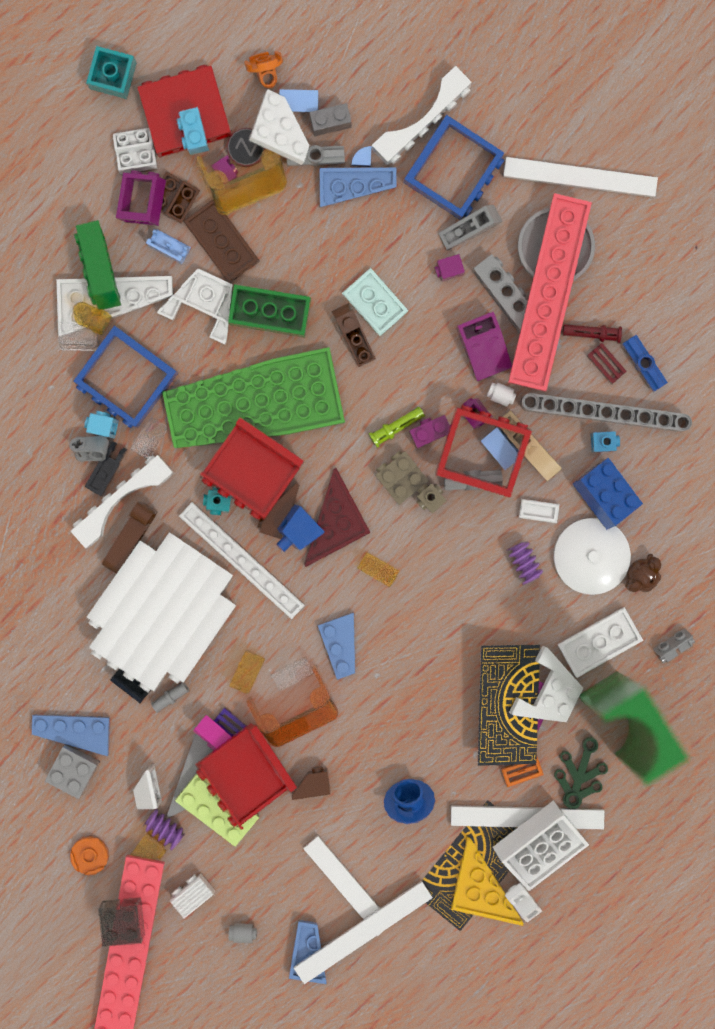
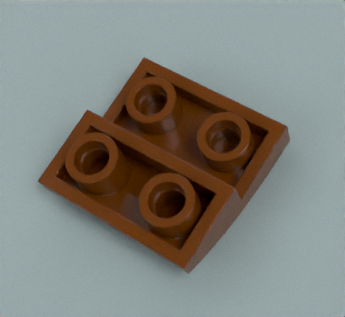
M166 171L163 176L166 184L161 214L182 224L200 190Z

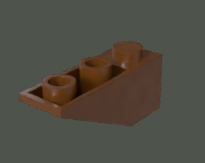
M348 303L333 310L332 314L358 367L375 360L372 349L350 304Z

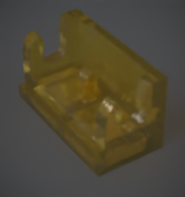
M246 650L229 687L245 694L249 693L265 658Z

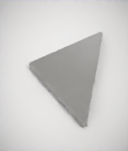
M196 733L167 814L168 818L185 810L184 807L175 801V798L196 774L198 769L195 764L213 751L207 746V742Z

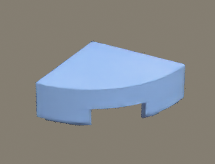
M372 146L360 149L352 159V166L371 167Z

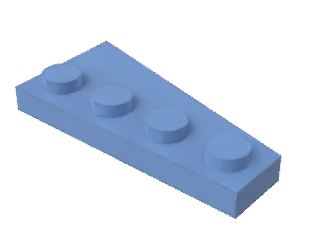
M396 167L320 168V207L396 188Z
M32 715V735L101 755H109L110 717Z

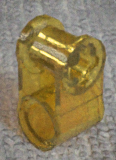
M79 302L73 307L75 322L78 325L90 329L96 334L103 335L112 319L108 312L85 302Z

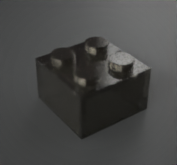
M141 898L123 899L121 905L120 899L102 901L98 908L102 946L142 943L145 930Z

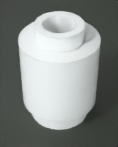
M492 382L487 397L491 398V401L507 407L508 404H513L516 394L513 393V388L498 382L497 384Z

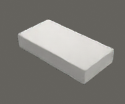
M521 499L518 518L557 523L560 504Z

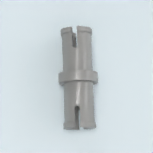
M181 682L170 691H165L163 696L151 702L153 709L159 713L168 705H173L178 698L189 692V688L185 683Z

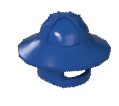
M415 779L401 780L392 785L384 798V808L388 816L396 822L404 824L417 823L427 818L435 805L434 792L430 786Z

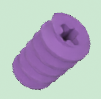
M521 542L506 550L513 551L509 558H516L512 564H519L515 570L523 572L519 576V578H526L522 583L523 585L539 578L543 573L542 569L536 570L540 565L539 562L533 563L536 556H529L533 552L532 548L526 549L530 544L529 542Z
M155 809L144 823V825H147L145 832L152 829L151 836L159 834L158 841L165 839L164 846L171 843L170 850L172 851L184 836V834L182 835L183 828L180 827L176 830L177 823L169 825L171 819L168 818L163 821L165 814L157 816L158 809Z

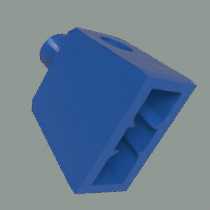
M295 504L277 529L284 537L276 545L283 552L291 545L295 549L302 550L321 536L324 530L301 506Z

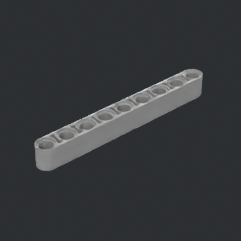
M534 393L526 394L520 401L521 408L527 412L675 432L686 431L692 426L691 417L682 413ZM527 397H530L534 400V406L532 408H529L525 405V399ZM546 400L552 401V410H547L544 407ZM566 402L572 405L570 413L565 412L563 409V405ZM584 405H588L591 408L590 415H585L582 412ZM603 408L609 409L610 416L608 418L602 416L601 410ZM622 410L628 412V420H623L620 417ZM641 413H645L648 416L646 423L640 421L639 416ZM660 415L665 416L667 419L664 426L658 421ZM679 418L685 420L686 425L684 428L678 426Z

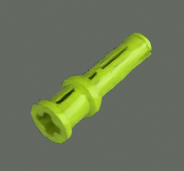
M418 406L391 424H383L379 430L374 433H368L376 448H378L381 443L388 439L392 440L396 433L424 418L425 415Z

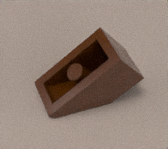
M323 766L311 768L312 771H308L293 791L292 800L330 795L328 769H323Z

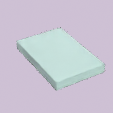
M371 268L342 293L379 337L408 312L407 308Z

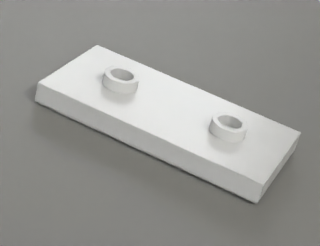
M622 607L557 645L574 676L578 678L642 642L643 639L625 607Z

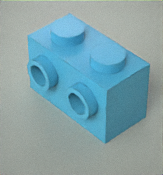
M198 107L180 111V118L177 119L179 130L184 131L185 137H182L184 149H188L190 155L209 151Z
M96 411V414L90 413V417L86 418L84 427L87 428V433L115 439L119 420L111 418V414Z

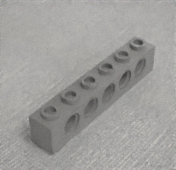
M491 254L474 267L472 272L520 334L527 305L526 293L521 287H516L513 283L515 279L509 272L506 273L504 271L501 260L497 256L494 258ZM493 272L498 273L500 280H491L490 274ZM502 288H509L512 292L511 296H504ZM513 304H522L523 311L516 312ZM559 338V341H558V345H557V349H556V350H558L560 347H562V346L560 345V343H561L560 338Z

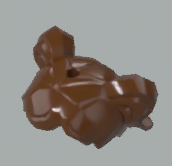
M650 553L647 559L634 561L629 566L627 572L628 580L625 584L627 590L631 592L639 590L649 592L654 589L661 580L659 571L662 564L660 559L653 557V554Z

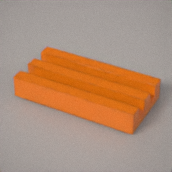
M538 757L535 765L509 774L506 772L528 764H515L501 768L507 787L544 775ZM538 769V772L509 781L511 777Z

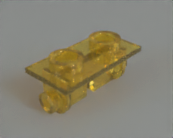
M366 552L357 569L388 587H391L399 573V570Z

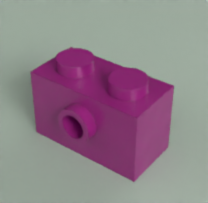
M445 415L431 420V417L420 422L421 426L409 430L416 449L447 436L450 425Z

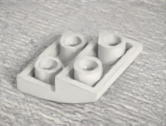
M149 128L113 134L120 175L123 172L131 173V170L145 171L157 169L155 148Z

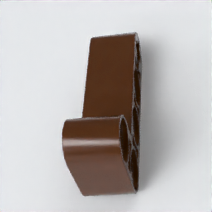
M141 501L135 504L130 512L129 520L102 562L104 567L116 574L144 536L157 511Z

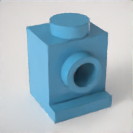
M616 431L590 433L591 453L617 451V447H620V437L616 435ZM605 438L610 440L609 445L604 444Z

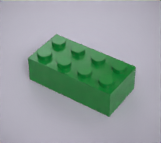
M99 220L76 225L77 233L74 236L80 250L78 253L84 267L82 270L85 280H87V291L89 297H91L92 304L97 305L99 311L121 306L105 236Z
M234 284L228 324L305 338L311 297Z

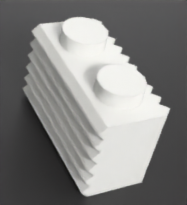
M201 873L198 876L192 875L186 880L187 885L183 888L179 886L171 893L170 903L183 918H186L215 893L214 888Z

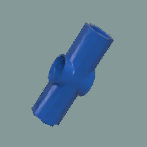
M637 335L622 343V346L634 362L636 370L642 374L653 392L668 383L655 364L654 357L648 353ZM642 358L648 360V368L641 366L640 361Z

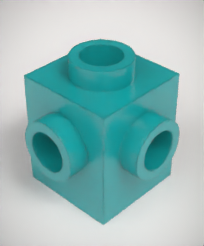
M213 487L212 490H208V495L204 494L203 506H206V511H210L211 515L221 516V512L229 513L231 498L229 496L227 498L221 496L217 492L219 489ZM214 499H219V500H220V503H219V504H215V503L213 502V500H214Z

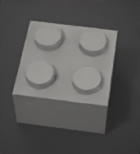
M65 745L56 758L45 782L79 799L84 794L100 761L70 745Z

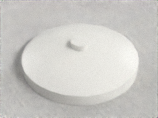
M598 518L581 519L570 524L561 532L554 546L553 561L558 576L568 587L583 594L595 595L612 590L624 579L630 566L631 553L626 537L616 526L606 530Z

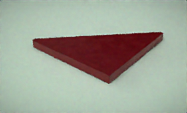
M337 468L333 470L317 522L324 530V533L311 542L304 564L305 567L371 533Z

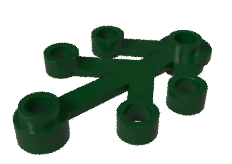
M586 737L582 742L584 751L578 770L571 760L572 755L568 751L560 753V760L565 763L574 780L572 789L565 779L566 773L564 770H555L554 777L560 782L565 792L563 803L569 809L578 808L583 798L593 793H599L602 790V784L598 780H594L591 782L590 787L580 791L581 785L584 782L608 772V766L604 762H599L596 768L586 772L591 753L596 752L598 749V742L593 737ZM588 741L593 742V746L590 748L586 746ZM564 754H569L567 760H563L562 756ZM601 765H604L605 770L602 772L599 771V767ZM558 772H563L562 778H557ZM598 783L600 785L599 789L594 790L593 785ZM570 796L576 797L574 802L569 801Z

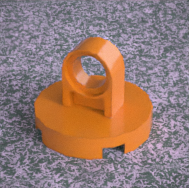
M274 51L275 55L263 52L249 57V62L244 61L246 71L257 72L258 80L265 88L274 87L277 83L275 68L283 63L281 52ZM270 73L272 74V81L266 84L263 82V77Z

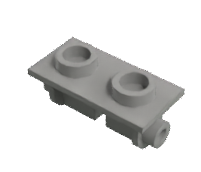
M684 628L676 632L668 640L661 642L653 650L659 656L662 663H668L678 656L675 651L676 649H679L682 653L692 647L695 641L693 636Z

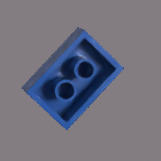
M609 457L599 462L572 483L606 530L615 527L643 505Z

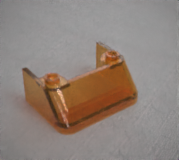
M314 665L312 670L320 687L311 692L310 701L313 708L279 724L276 717L270 713L260 715L252 697L246 700L260 731L272 746H283L337 718V705L317 665Z

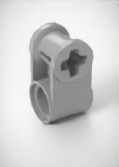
M103 436L75 437L70 441L69 447L71 451L75 452V457L79 462L103 461L106 459L109 440Z

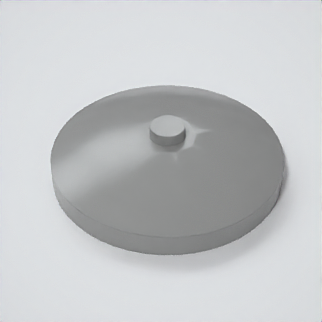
M550 208L543 209L530 217L524 224L518 237L517 251L519 260L525 271L532 278L534 277ZM588 223L573 281L588 269L594 257L595 239Z

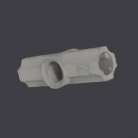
M313 145L309 147L302 165L287 158V166L312 165L317 167L323 164L345 163L344 146L320 147ZM318 152L321 157L318 160H313L310 157L311 154Z
M501 470L464 471V474L502 485L503 482ZM444 478L445 491L480 489Z

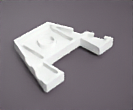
M197 269L157 313L174 321L181 304H186L217 319L209 338L226 345L233 284Z
M542 646L535 662L551 671L534 705L516 697L509 713L514 716L567 722L583 687L547 647Z

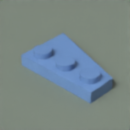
M353 612L318 625L337 680L355 674Z
M298 920L289 979L301 980L294 970V966L321 949L316 922ZM325 971L309 982L327 984Z

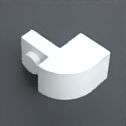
M521 882L512 886L505 894V897L526 922H529L542 912Z

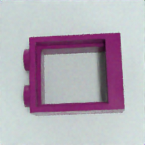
M131 170V173L123 172L116 219L125 223L159 226L166 180L159 177L160 174L155 172H148V175L135 170ZM134 181L152 182L147 213L129 212Z

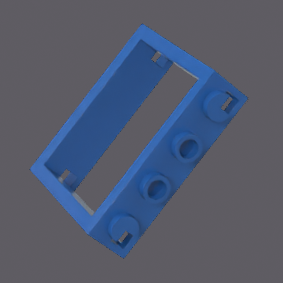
M446 115L406 175L404 184L454 217L462 220L464 216L467 217L473 209L471 205L474 200L478 202L484 193L481 191L485 184L488 186L494 177L492 173L495 168L499 170L505 161L502 159L504 152ZM449 127L495 156L461 209L415 180Z
M114 325L73 382L77 384L76 388L82 393H90L93 396L91 399L98 405L105 404L110 414L115 417L117 415L123 418L122 422L130 428L133 426L138 428L163 395V391H166L178 372ZM115 337H118L167 374L135 418H132L83 381Z

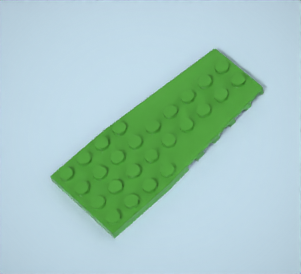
M329 347L271 359L243 369H237L226 374H220L189 385L163 391L162 393L174 448L224 443L239 418H242L268 437L289 435L345 423Z

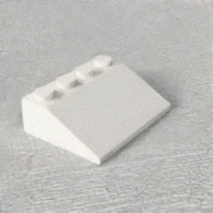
M553 800L493 846V849L501 862L530 891L589 846V844Z

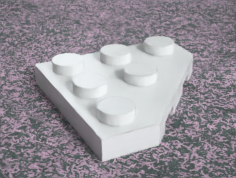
M267 89L249 141L302 165L305 161L309 144L286 98Z

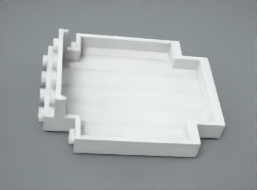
M170 532L157 551L139 541L87 616L90 619L88 623L97 630L99 627L102 628L89 647L92 649L91 654L98 659L102 657L107 659L108 666L114 670L120 668L124 671L123 676L133 681L135 678L141 682L139 686L147 692L150 689L155 691L164 680L163 678L167 672L170 674L168 678L177 684L179 681L184 683L236 607L235 604L221 595L233 575Z

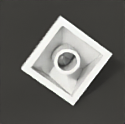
M154 764L147 768L133 790L137 809H156L162 802Z

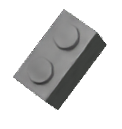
M347 103L309 112L314 136L352 128Z

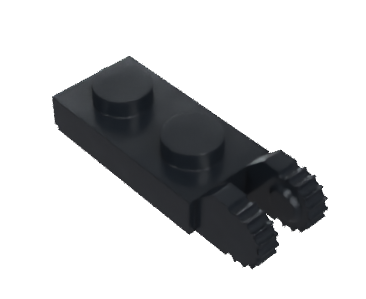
M114 441L107 450L106 459L98 462L85 485V488L101 497L127 452V449L123 447L119 451L116 460L111 458L110 456L117 445Z

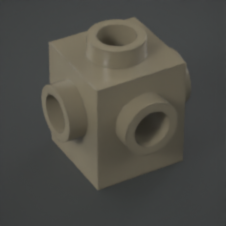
M425 483L417 490L419 493L416 496L419 499L417 504L423 510L427 508L432 514L447 501L441 495L444 492L437 484L433 486L430 483L427 486ZM431 493L433 498L429 501L427 496Z

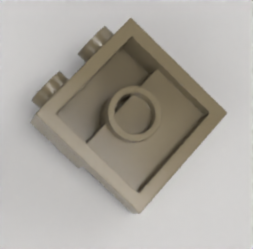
M398 451L391 457L393 461L390 464L386 465L384 463L376 469L378 473L375 475L398 505L428 482V479L406 451L403 453Z

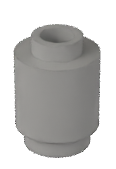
M235 923L229 926V941L252 944L253 940L257 938V928H253V924Z

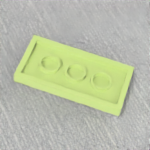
M196 773L175 798V801L236 847L259 819V815L255 814L242 824L244 828L242 830L236 826L233 827L227 819L229 817L226 811L223 812L217 805L219 801L217 797L212 796L206 787L209 786L205 780L202 781Z

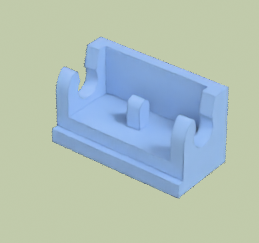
M279 89V95L286 98L292 112H312L318 110V90Z
M154 229L151 239L148 238L146 242L148 247L183 264L191 247L158 229Z
M496 427L481 442L503 469L506 470L514 464L518 449L499 427Z

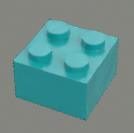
M96 46L86 82L89 89L127 99L137 64L134 56Z

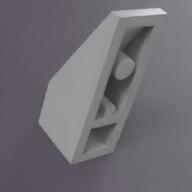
M486 205L439 232V235L446 249L449 250L501 223L502 220L494 205Z

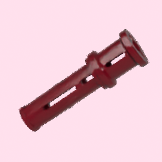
M564 324L563 336L595 338L601 342L616 341L617 344H620L622 327L611 328L606 327V325L590 327ZM574 330H578V331H588V332H590V333H586V332H576V331H574Z

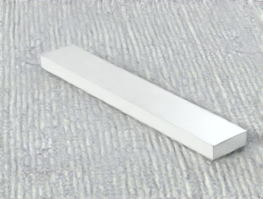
M318 835L303 848L363 919L380 909Z

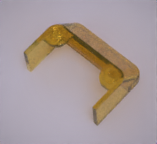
M265 149L261 154V162L264 167L231 181H228L222 171L215 170L208 173L200 156L196 157V166L216 210L220 214L227 215L280 193L286 188L287 178L280 155Z

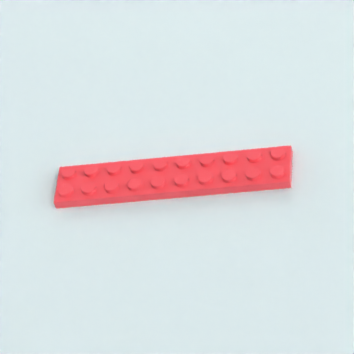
M556 193L553 194L508 383L547 391L592 202Z
M132 855L126 856L94 1029H134L165 865L163 861Z

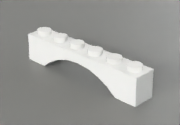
M455 66L442 78L437 100L431 110L417 123L405 129L385 132L372 144L373 152L387 166L390 163L395 164L401 158L400 154L404 150L408 151L414 146L415 139L418 137L422 138L429 131L428 127L432 123L436 125L443 118L442 114L446 110L448 112L456 106V101L460 97L464 98L469 94L472 82Z
M152 455L145 461L146 466L142 469L137 468L131 473L130 476L132 478L127 482L125 480L116 487L117 491L114 494H107L101 500L103 503L98 508L97 506L92 507L87 512L88 516L84 520L80 518L72 525L74 527L71 530L72 534L86 549L90 548L103 536L110 513L124 497L140 488L161 486L175 473L161 456L157 455L155 457Z

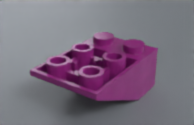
M494 311L456 327L477 381L512 368L508 350Z

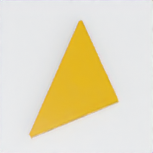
M467 837L451 910L523 926L524 923L514 906L505 897V892L471 838Z

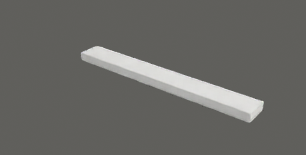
M510 157L505 159L503 174L504 178L652 198L656 196L658 177Z
M193 502L179 515L182 520L288 617L293 619L305 606Z
M451 805V826L519 827L544 807ZM560 808L576 829H604V809Z
M421 880L295 965L294 970L302 982L306 984L432 899V895Z

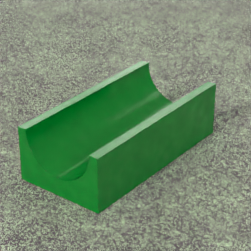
M616 671L580 694L579 698L606 722L617 717H627L629 723L628 736L624 745L615 755L646 786L689 760L648 692L641 685Z

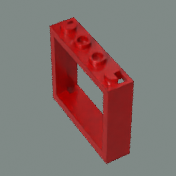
M461 405V408L456 407L435 474L510 498L532 431L528 429V425L517 422V425L509 423L510 419L501 416L498 419L492 418L491 413L480 410V413L473 412V408ZM461 415L523 434L507 487L445 468Z

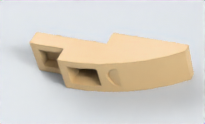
M511 410L503 416L510 419L509 423L517 425V422H521ZM501 428L519 450L523 434ZM531 434L524 456L549 481L562 468Z

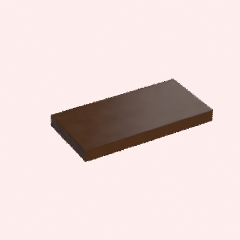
M215 199L184 220L186 226L228 283H231L260 261Z

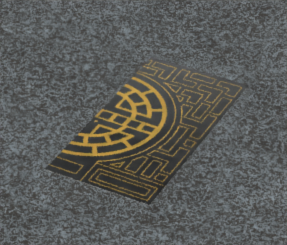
M540 645L481 646L478 766L536 764L538 719L514 716L509 711L516 697L534 705L539 695L540 664L535 662V659L540 652Z
M487 800L483 806L495 805H493L490 801ZM466 826L423 878L422 882L433 897L426 904L461 931L473 915L451 910V905L467 837L471 838L498 883H500L509 872V869L501 862L493 846L518 827Z

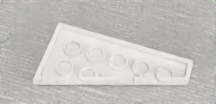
M173 277L115 278L121 306L101 311L98 310L97 305L92 304L91 297H89L87 291V280L56 279L58 337L61 338L171 297L173 295Z

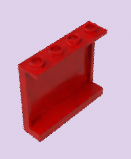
M201 65L196 68L197 70L190 72L189 70H184L173 77L170 75L163 76L159 81L155 82L146 81L137 87L159 158L188 150L183 147L182 137H185L183 130H179L177 119L180 118V111L198 107L207 144L229 138L232 135L211 65Z
M239 418L205 470L200 473V477L202 478L201 481L211 488L213 485L219 489L217 492L225 498L229 496L235 500L233 503L239 508L243 509L245 507L250 510L249 514L255 519L260 520L261 518L265 520L302 467L304 460L242 418Z
M252 723L195 764L198 769L196 771L198 777L202 781L205 780L209 786L206 788L212 796H216L219 800L217 802L219 808L223 812L226 811L229 817L227 819L229 823L241 830L244 829L242 824L287 790L292 792L297 788L258 727Z

